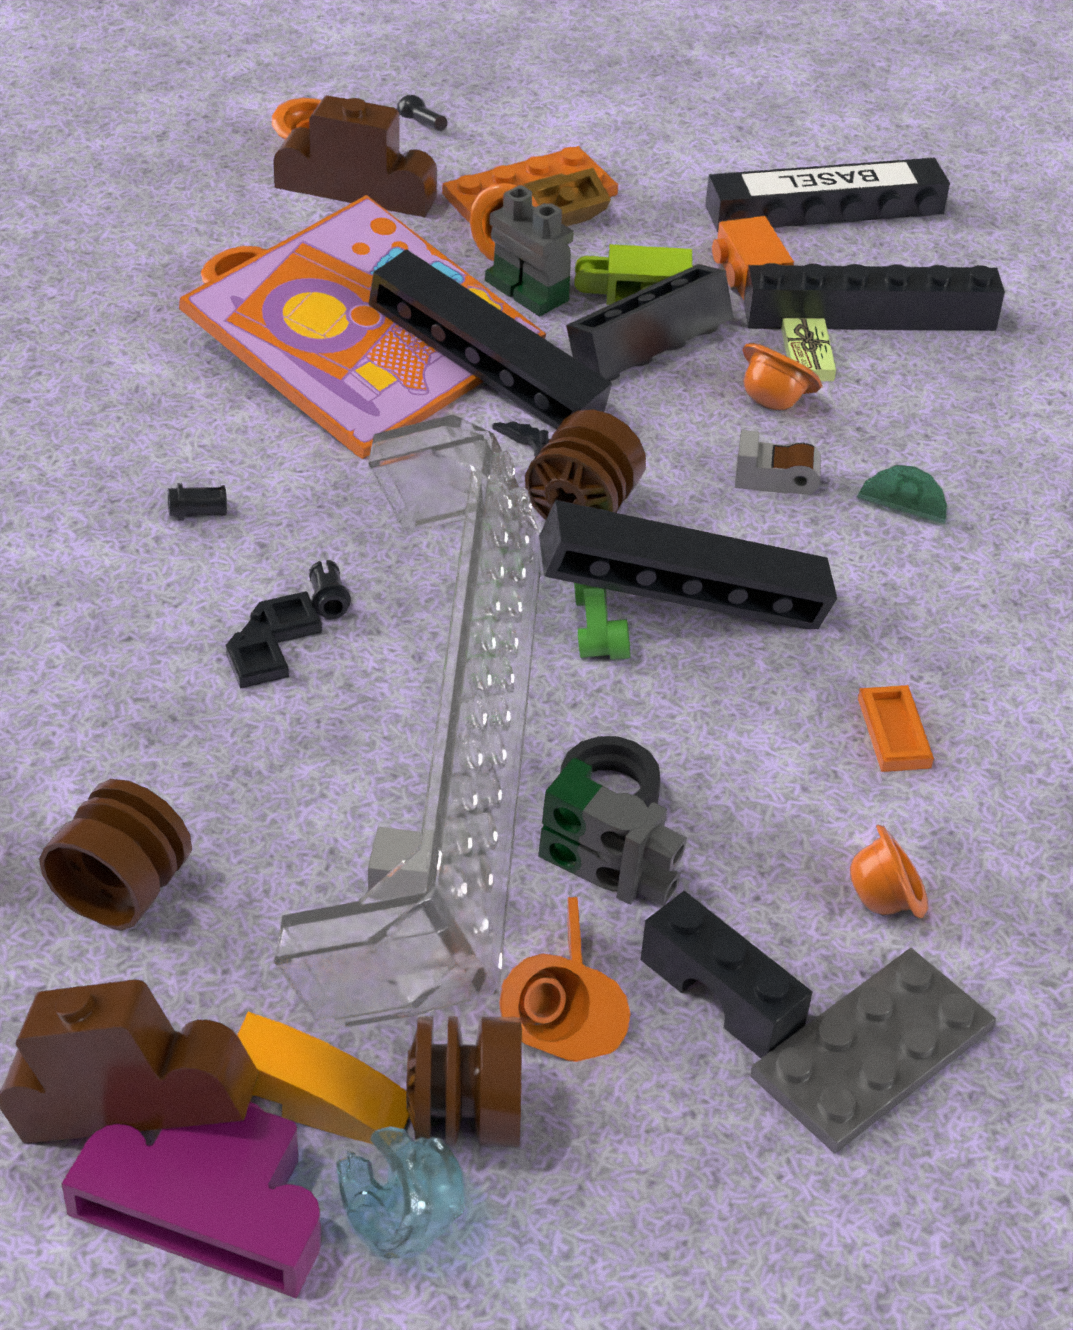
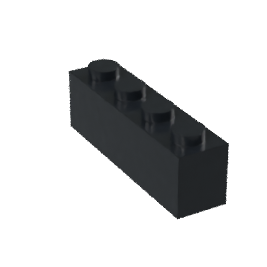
M697 264L567 324L566 327L573 358L608 381H613L620 376L622 371L633 366L646 365L653 361L654 356L666 350L682 348L686 345L687 340L697 335L715 332L718 329V325L734 318L726 270Z

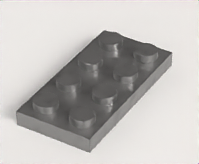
M910 947L754 1063L751 1068L750 1077L836 1154L993 1030L996 1017Z

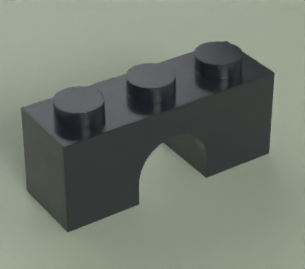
M685 890L645 920L640 960L680 993L684 992L697 980L709 987L723 1007L725 1015L723 1028L758 1057H764L806 1025L813 991Z

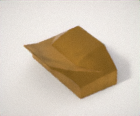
M594 168L568 175L560 173L524 184L527 189L532 191V196L539 206L544 203L553 204L562 210L561 223L565 226L591 220L606 210L611 201Z

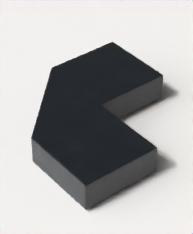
M307 591L259 602L250 613V621L243 630L235 633L226 644V656L240 689L289 677L288 665L278 643L322 633L321 620L315 607L312 605Z

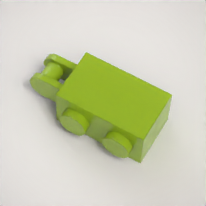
M609 244L608 257L582 256L576 261L574 285L582 293L606 294V305H610L693 267L692 249Z

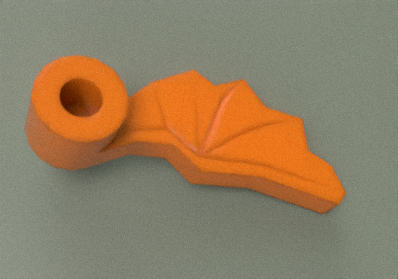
M567 897L569 956L571 961L583 965L578 897Z

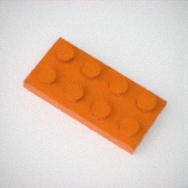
M579 146L566 147L561 151L543 156H533L525 161L507 166H497L492 170L474 175L461 176L456 180L442 183V195L469 222L471 207L478 194L493 184L510 183L516 186H524L525 183L560 173L568 175L594 168L609 197L618 195V183Z

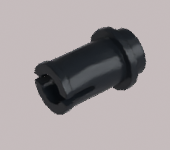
M177 483V488H168L169 517L178 516L179 521H184V516L227 515L225 485H220V487L183 488L182 483Z
M326 560L328 573H324L322 562L318 561L309 569V578L314 589L312 605L315 607L316 612L324 618L337 619L343 616L350 606L351 597L349 590L342 585L340 570L335 562Z

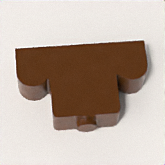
M330 95L324 96L309 118L310 129L296 128L292 130L274 155V188L348 203H353L367 195L385 210L424 218L437 198V166L433 158L419 149H411L404 154H401L399 151V111L393 107L367 103L359 98L346 99Z
M133 979L39 991L34 996L15 1043L18 1050L0 1091V1110L24 1144L91 1137L103 1127L115 1124L128 1125L138 1131H150L244 1121L259 1071L236 1033L222 1023L212 1020H195L188 1022L181 1032L175 1031L148 985L142 980Z

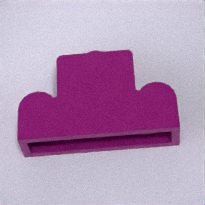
M252 1102L249 1103L244 1121L162 1129L151 1146L146 1145V1140L140 1131L131 1126L122 1124L105 1126L96 1131L87 1140L61 1183L68 1216L296 1299L319 1254L322 1243L318 1200L311 1191L304 1187L287 1184L299 1161L297 1125L291 1120L263 1111Z

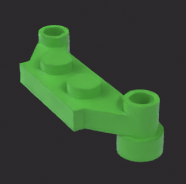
M574 583L576 605H585L587 628H578L580 658L610 655V660L631 658L627 619L608 621L607 589Z

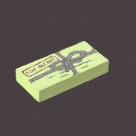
M783 318L781 331L787 357L810 368L819 376L821 381H834L836 367L825 318Z

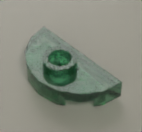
M894 465L891 468L879 471L872 478L865 481L857 495L858 499L946 525L948 505L943 489L930 474L915 466Z

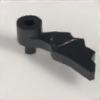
M514 421L509 423H493V430L511 438L517 443H527L532 446L535 457L540 453L543 446L550 441L547 430L539 431L538 428H533L530 424H520Z

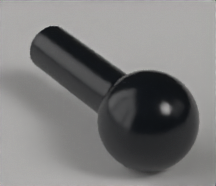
M406 95L399 100L396 109L399 111L400 116L415 119L438 131H442L447 127V118L427 109L424 101L419 96Z

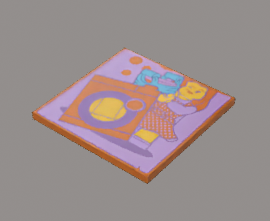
M367 195L183 295L179 301V309L361 459L369 456L484 382L368 305L373 272L407 249L542 338L545 339L546 337L544 331Z

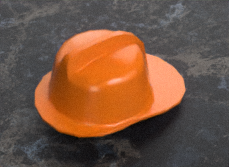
M541 953L525 958L511 970L508 977L502 983L499 1000L501 1017H521L522 1043L568 1061L578 1062L611 1054L619 1047L628 1032L631 1014L627 996L616 981L595 969L558 955Z

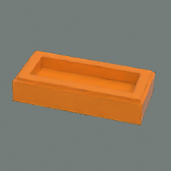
M909 685L860 688L858 701L881 772L931 769L934 757Z

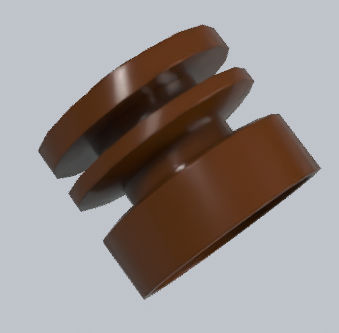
M594 409L576 411L565 418L552 435L549 443L543 446L540 453L530 463L525 473V491L532 506L544 520H547L555 500L617 513L623 501L628 498L646 470V453L640 439L632 429L612 414Z
M109 779L96 786L88 800L78 807L73 820L66 822L44 847L39 857L41 874L51 891L73 912L111 929L122 931L137 924L155 901L160 888L167 886L175 872L186 862L192 852L191 835L176 811L154 792L129 780Z
M418 1016L417 1029L411 1047L408 1050L406 1109L414 1129L415 1146H431L432 1118H446V1146L456 1145L462 1118L474 1119L476 1136L480 1147L520 1146L521 1017H482L478 1027L476 1043L463 1044L458 1016H448L447 1044H434L433 1016Z

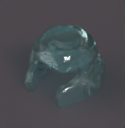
M389 1126L374 1131L370 1138V1141L389 1164L388 1180L384 1186H381L374 1179L371 1161L356 1156L354 1152H347L346 1158L336 1162L343 1207L348 1223L354 1233L379 1256L386 1259H407L423 1253L434 1240L443 1235L452 1223L462 1215L466 1206L467 1187L464 1171L459 1161L442 1139L437 1137H431L430 1139L420 1137L414 1141L404 1129Z

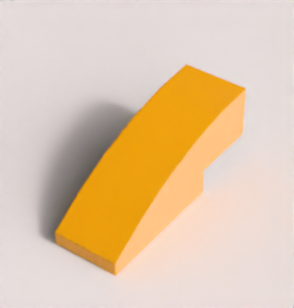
M247 1012L237 1036L259 1071L252 1095L282 1104V1117L288 1120L397 1151L409 1119L406 1109V1090L361 1060L321 1039L286 1024Z

